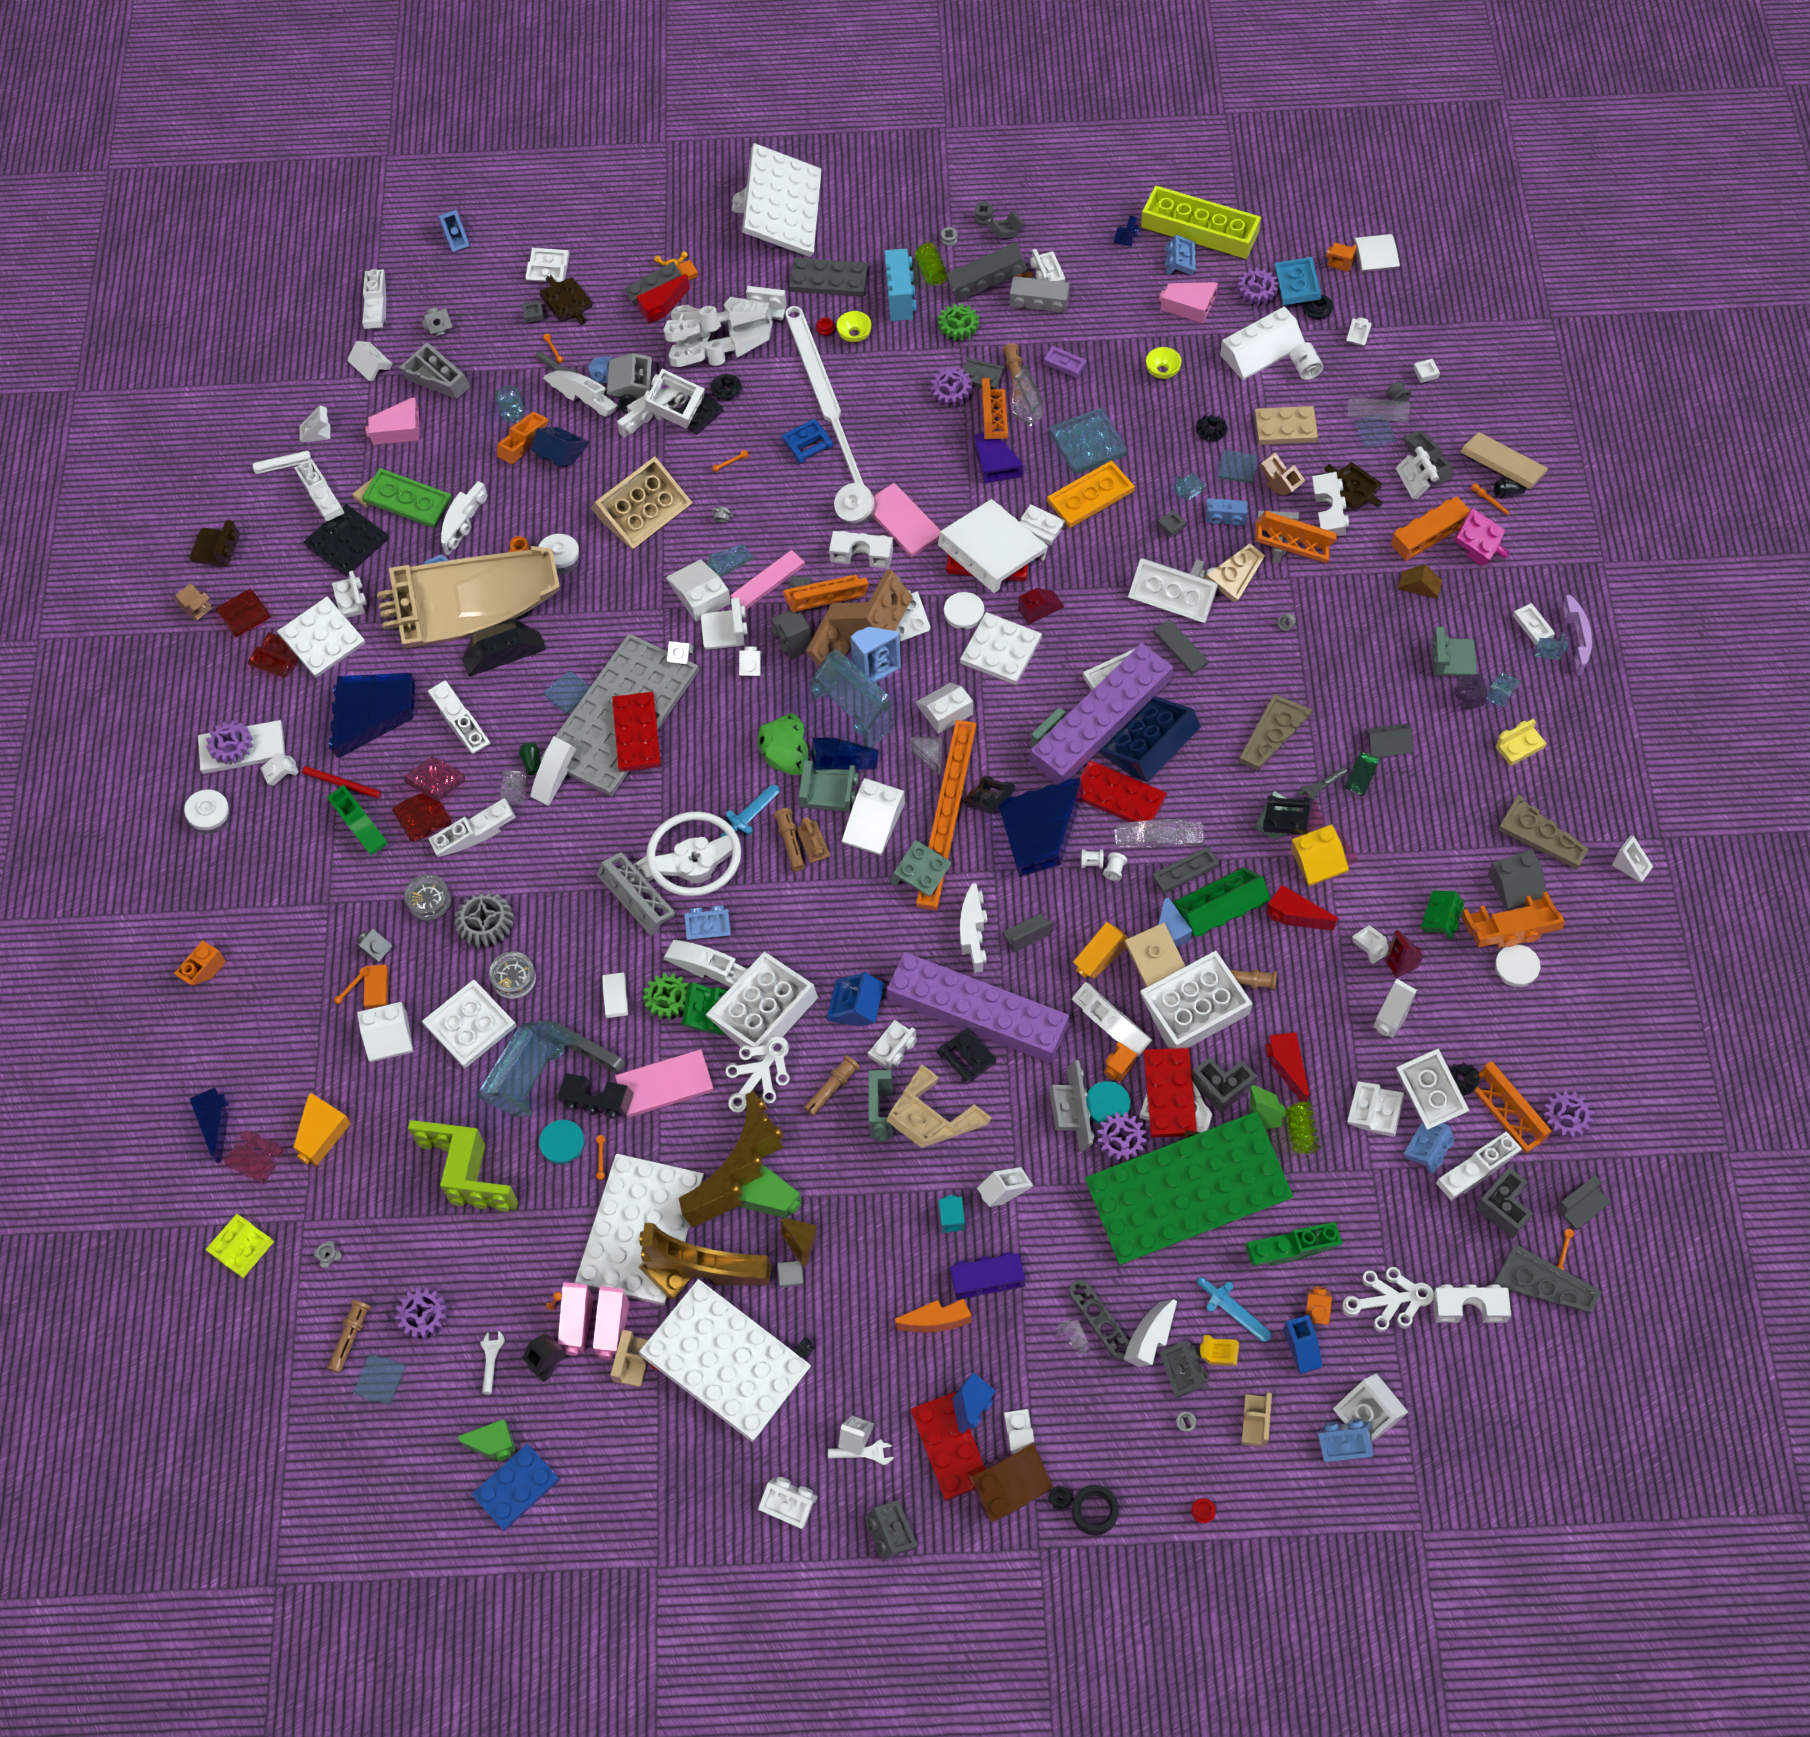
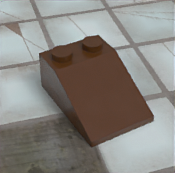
M1034 1442L967 1473L984 1515L991 1523L1015 1512L1053 1488Z

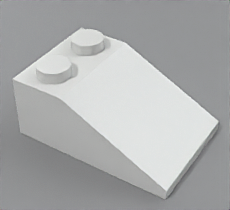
M701 559L666 577V580L695 622L701 619L702 614L716 612L731 604L728 588L721 578Z
M864 778L857 793L842 843L882 856L905 804L904 791Z
M1439 1049L1396 1067L1395 1072L1427 1130L1469 1112Z

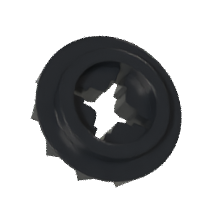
M1321 294V299L1302 303L1303 313H1307L1308 318L1315 317L1317 320L1318 317L1324 319L1326 316H1330L1333 303L1329 297ZM1314 304L1317 307H1321L1320 310H1318V308H1314Z
M721 374L711 382L712 395H715L717 399L723 398L725 401L727 398L734 399L735 395H739L741 382L732 374ZM723 384L727 388L729 387V390L723 389Z
M1213 414L1210 416L1204 415L1202 419L1197 421L1196 432L1203 440L1218 441L1227 433L1226 421L1222 420L1220 415L1218 417L1213 416ZM1208 424L1215 426V430L1211 427L1208 428Z
M1462 1062V1064L1456 1065L1453 1063L1449 1071L1461 1095L1471 1094L1476 1090L1480 1082L1478 1071L1472 1064L1467 1065ZM1457 1074L1462 1075V1077H1464V1085H1462V1083L1459 1080H1457Z

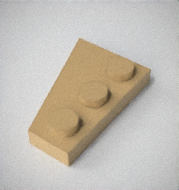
M1249 543L1203 578L1219 583L1217 589L1235 603L1241 597L1265 555Z

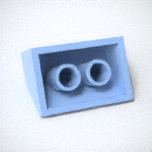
M866 627L850 636L853 671L866 688L901 668L900 638L897 631Z

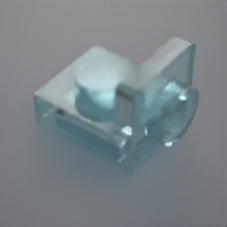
M1192 472L1183 479L1177 476L1175 478L1174 490L1178 496H1182L1188 501L1205 490V484Z
M1561 632L1559 640L1539 638L1535 649V656L1560 660L1562 653H1566L1569 641L1565 640L1566 632Z
M1501 672L1494 680L1486 698L1505 707L1510 696L1518 688L1521 681Z

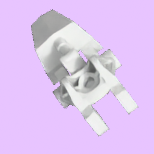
M730 297L724 303L725 311L717 313L716 308L713 306H705L701 309L689 305L675 307L671 312L672 320H667L664 327L665 340L669 342L676 341L677 345H672L669 353L670 365L681 367L700 362L705 357H708L709 364L717 366L725 362L724 352L734 351L738 358L768 341L772 328L770 304ZM720 323H728L730 337L708 341L711 332L721 327Z

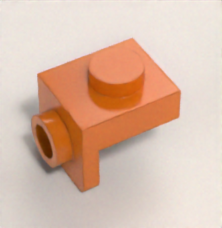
M1320 1286L1307 1289L1305 1316L1309 1315L1312 1323L1329 1325L1332 1304L1331 1292L1327 1291V1288Z

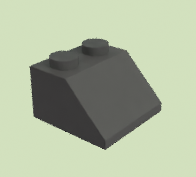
M1533 850L1492 863L1488 876L1507 911L1525 905L1526 896H1531L1532 900L1542 898L1543 892H1547L1543 869Z

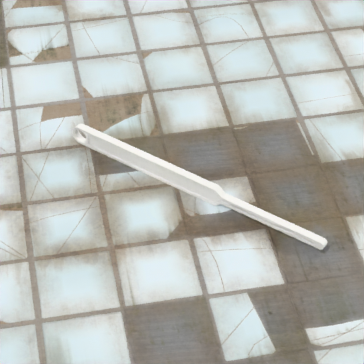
M797 306L789 307L786 310V320L823 417L831 422L854 483L863 484L839 421L841 416L840 407L802 309ZM792 312H798L800 314L796 318H792L789 316V314Z

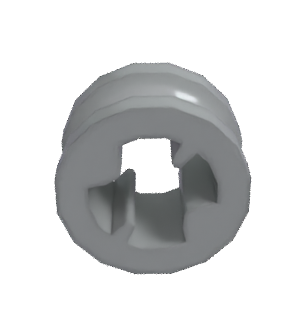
M952 227L944 228L941 231L942 244L945 246L955 245L958 240L957 230Z

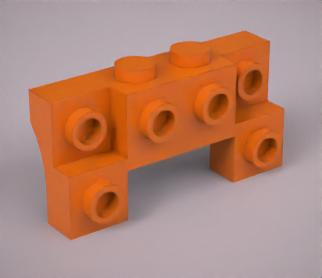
M1543 892L1542 898L1532 900L1531 896H1526L1525 907L1492 914L1491 919L1485 906H1480L1477 913L1470 914L1468 909H1464L1462 913L1465 927L1469 935H1473L1478 948L1497 944L1498 948L1512 947L1519 943L1534 942L1540 939L1543 933L1562 930L1565 923L1562 914L1552 903L1548 892Z

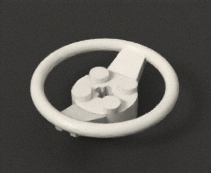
M686 812L668 819L653 833L647 847V865L652 877L664 889L682 896H701L718 890L733 877L740 863L741 845L734 829L722 818L706 812ZM685 821H707L717 825L727 834L711 842H708L705 837L690 838L678 843L674 848V853L655 856L657 844L664 833L673 826ZM732 855L731 863L726 872L716 881L702 887L688 888L678 886L662 876H679L681 879L684 878L693 884L702 883L711 878V874L715 871V868L717 869L718 864Z

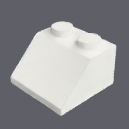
M953 683L943 686L916 702L917 707L938 734L955 725L956 720H964L973 715V700L962 686Z
M402 1002L357 1012L360 1032L369 1062L414 1052L408 1016Z
M1377 1373L1364 1379L1333 1408L1345 1424L1354 1419H1362L1363 1422L1370 1421L1369 1434L1371 1443L1392 1428L1408 1413Z

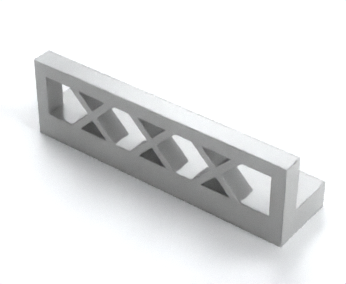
M622 852L601 863L597 876L650 936L658 932L661 923L674 917V910ZM620 861L625 866V870L618 869L613 864ZM627 877L635 878L638 881V885L630 884ZM641 892L649 893L652 900L644 899L640 895ZM654 907L663 909L666 914L660 917L654 911Z

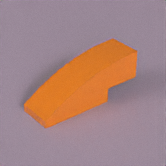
M533 411L509 428V435L497 443V457L510 464H514L532 446L537 428H545L549 419Z
M964 1299L944 1308L941 1307L939 1300L895 1318L897 1330L921 1333L946 1331L972 1323V1315Z

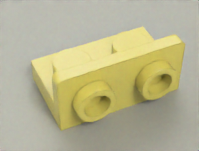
M1534 719L1528 722L1523 721L1511 731L1506 730L1499 735L1496 749L1510 766L1546 747L1547 743L1534 728L1536 724Z

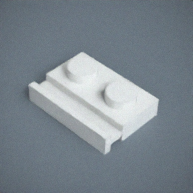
M1031 504L1020 520L1023 526L1050 546L1065 526V520Z

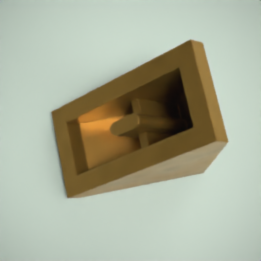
M1424 564L1402 571L1398 590L1438 599L1442 580Z
M787 1218L781 1219V1236L802 1266H807L816 1241L817 1225Z

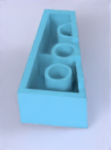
M907 249L885 250L890 321L912 320L913 311H916V300H912V297H915L914 285H911V282H914L913 271L909 270V268H912V256H908Z

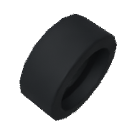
M1091 1485L1084 1487L1077 1493L1073 1500L1072 1516L1074 1523L1081 1531L1094 1536L1102 1535L1110 1531L1117 1522L1119 1505L1112 1491L1104 1486ZM1090 1496H1100L1109 1504V1517L1102 1524H1090L1082 1517L1081 1505Z

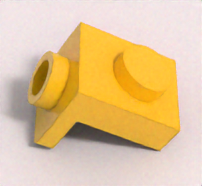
M1204 1335L1203 1342L1200 1344L1202 1359L1209 1365L1237 1366L1239 1342L1237 1340L1213 1339L1210 1335Z

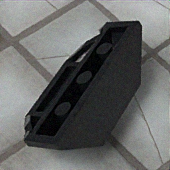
M510 619L475 631L462 661L468 676L471 677L545 651L546 647L539 631L515 619Z

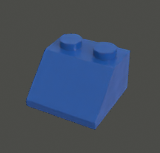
M866 972L837 979L826 1019L832 1022L859 1027L875 1023L884 983Z

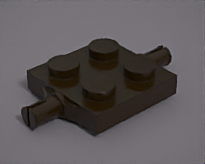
M548 275L545 280L549 283L550 287L540 291V297L560 322L567 318H576L580 325L585 324L587 320L582 313L592 308V302L573 277L557 282L552 275L550 277Z
M1350 462L1340 470H1337L1331 464L1325 467L1324 471L1328 473L1336 472L1337 479H1342L1343 491H1340V496L1345 497L1346 505L1356 512L1367 502H1370L1377 508L1382 505L1383 501L1374 496L1381 489L1382 483L1353 462Z

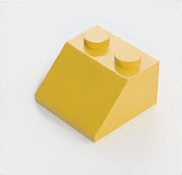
M1332 824L1307 833V835L1292 839L1291 852L1308 886L1349 872L1342 843Z

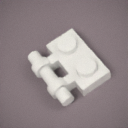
M1421 446L1415 449L1417 454L1415 458L1408 455L1396 467L1412 499H1418L1430 487L1427 481L1429 478L1432 482H1436L1439 479L1438 471L1435 465L1431 464L1428 452L1424 451ZM1421 464H1423L1425 468L1423 471L1419 467Z

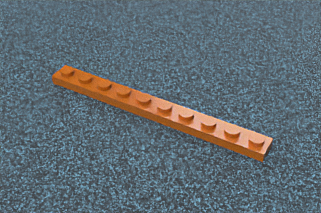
M956 720L928 846V848L947 860L950 855L977 723L962 720ZM945 875L930 897L920 891L918 892L917 908L938 911Z

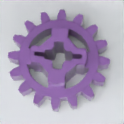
M1258 268L1255 271L1248 269V274L1243 272L1242 277L1238 278V295L1243 296V301L1250 300L1251 305L1253 302H1256L1257 305H1260V302L1267 304L1268 299L1273 301L1274 296H1277L1279 282H1277L1276 276L1272 277L1273 272L1266 273V269L1259 271Z
M947 366L946 371L939 370L940 375L934 374V380H931V394H933L934 400L938 399L940 405L945 402L946 407H949L950 403H953L954 407H956L957 402L964 403L963 398L969 399V393H972V379H970L969 373L965 374L963 368L957 371V366H954L953 370H950L949 366Z
M231 721L230 725L223 722V727L221 728L216 725V731H210L211 737L206 738L208 743L206 748L211 758H215L217 763L223 760L225 765H228L231 760L236 764V759L238 758L243 761V755L250 754L248 748H253L251 742L253 737L249 729L244 727L242 723L236 726L234 721Z
M1564 1090L1562 1096L1556 1092L1553 1098H1548L1547 1104L1543 1107L1545 1113L1542 1119L1548 1120L1546 1125L1553 1128L1552 1135L1557 1132L1560 1133V1139H1563L1565 1135H1568L1569 1140H1572L1574 1135L1580 1139L1583 1133H1588L1590 1130L1589 1126H1592L1594 1122L1592 1119L1594 1111L1588 1110L1591 1103L1583 1102L1585 1096L1577 1098V1092L1575 1091L1572 1095H1569L1567 1090ZM1555 1106L1557 1107V1108H1556V1112H1557L1556 1115H1554V1112H1553ZM1580 1115L1583 1116L1582 1124H1580Z
M1116 1112L1114 1119L1108 1115L1106 1118L1107 1123L1101 1122L1100 1127L1103 1130H1098L1097 1135L1102 1138L1097 1140V1144L1103 1145L1100 1151L1101 1153L1107 1151L1108 1159L1115 1156L1117 1163L1120 1158H1123L1126 1162L1129 1160V1156L1134 1159L1138 1156L1137 1152H1143L1144 1148L1141 1145H1145L1147 1140L1142 1137L1147 1132L1146 1130H1140L1143 1125L1142 1122L1135 1123L1136 1116L1129 1119L1127 1112H1125L1123 1117H1120L1119 1113ZM1114 1125V1132L1107 1135L1109 1128ZM1121 1134L1122 1137H1126L1125 1141H1122L1118 1135ZM1137 1140L1136 1145L1129 1150V1143Z
M416 1288V1294L414 1295L407 1292L408 1299L401 1298L402 1307H396L397 1312L400 1313L395 1316L396 1321L400 1322L398 1324L401 1331L404 1330V1334L407 1337L412 1334L414 1340H417L419 1335H422L424 1340H427L428 1333L436 1336L435 1329L442 1330L441 1321H447V1317L443 1314L448 1311L447 1307L443 1305L445 1303L442 1297L438 1298L439 1294L436 1291L431 1294L429 1288H426L424 1293H421L420 1289ZM425 1300L431 1301V1302H433L435 1305H433V1304H426V1303H425ZM408 1323H416L418 1325V1328L412 1327Z

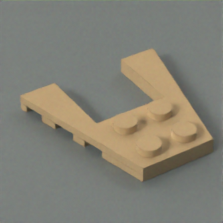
M924 1065L919 1067L910 1084L898 1099L886 1119L887 1122L921 1148L978 1129L990 1123L992 1117L975 1104L953 1121L948 1122L918 1099L920 1095L936 1085L939 1079L937 1075Z

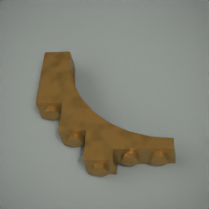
M754 1091L745 1094L747 1104L745 1124L731 1154L710 1178L694 1190L679 1197L682 1216L692 1228L742 1205L740 1195L743 1194L741 1186L763 1176L761 1170L763 1161L761 1158L783 1149L781 1140L784 1138L780 1126H775L767 1113H765L767 1105L762 1097L758 1098Z
M644 1223V1230L640 1232L641 1259L649 1269L677 1270L682 1277H710L714 1285L770 1284L771 1262L767 1255L729 1253L699 1247L666 1234L654 1223Z

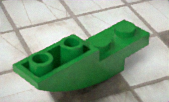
M344 785L327 796V799L370 856L388 844Z
M1332 1222L1296 1229L1286 1235L1250 1241L1245 1244V1248L1252 1267L1270 1264L1271 1267L1341 1246L1343 1242L1336 1223Z

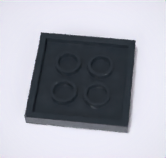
M345 504L342 507L344 514L325 522L304 541V545L333 568L348 577L350 571H354L389 540L387 533Z

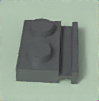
M968 357L963 367L965 374L969 373L970 379H972V387L982 389V378H990V389H997L1001 376L1004 373V366Z

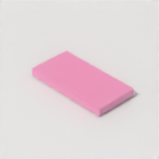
M895 483L873 496L874 505L870 515L911 558L939 540L941 530Z
M701 1049L615 1075L617 1084L627 1085L634 1093L627 1118L714 1092Z

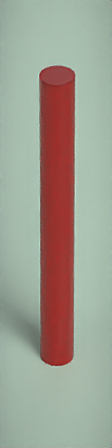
M307 766L303 767L302 774L338 786L344 785L347 789L377 799L381 796L380 790Z

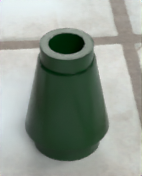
M535 743L523 744L520 746L519 755L527 775H536L539 769V748Z

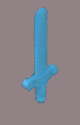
M770 785L738 816L732 811H727L726 818L730 821V826L734 831L738 830L746 835H751L752 827L747 824L779 793L780 788L777 785ZM725 832L722 833L720 838L726 836L727 834Z
M1204 1277L1197 1278V1284L1212 1296L1206 1308L1208 1312H1213L1219 1305L1263 1342L1270 1340L1271 1332L1228 1295L1233 1289L1231 1282H1227L1217 1289L1209 1281H1206Z

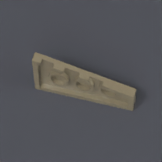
M1274 694L1246 745L1239 763L1259 771L1312 715L1313 710Z
M1518 794L1501 823L1499 831L1578 870L1589 849L1569 833L1561 831L1556 827L1557 824L1551 819L1547 820L1539 813L1540 811L1536 807L1528 805L1524 798Z

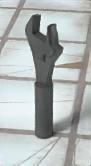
M538 351L535 355L536 358L555 371H569L579 374L577 370L559 365L541 351Z
M1340 768L1316 784L1302 786L1297 796L1306 794L1307 798H1312L1313 802L1322 789L1348 774L1346 768Z

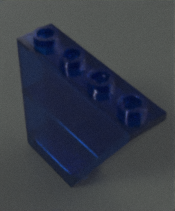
M412 673L337 676V684L333 686L335 702H332V712L334 720L330 722L333 734L329 738V748L333 750L336 758L343 757L413 719L416 683Z
M1070 778L1063 783L1047 785L1043 789L1027 791L1016 797H1008L999 806L1019 877L1061 865L1083 793L1080 778Z

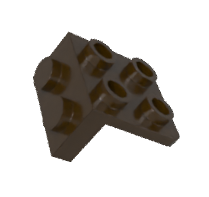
M226 520L222 530L201 528L190 554V560L195 563L228 567L240 536L234 521Z

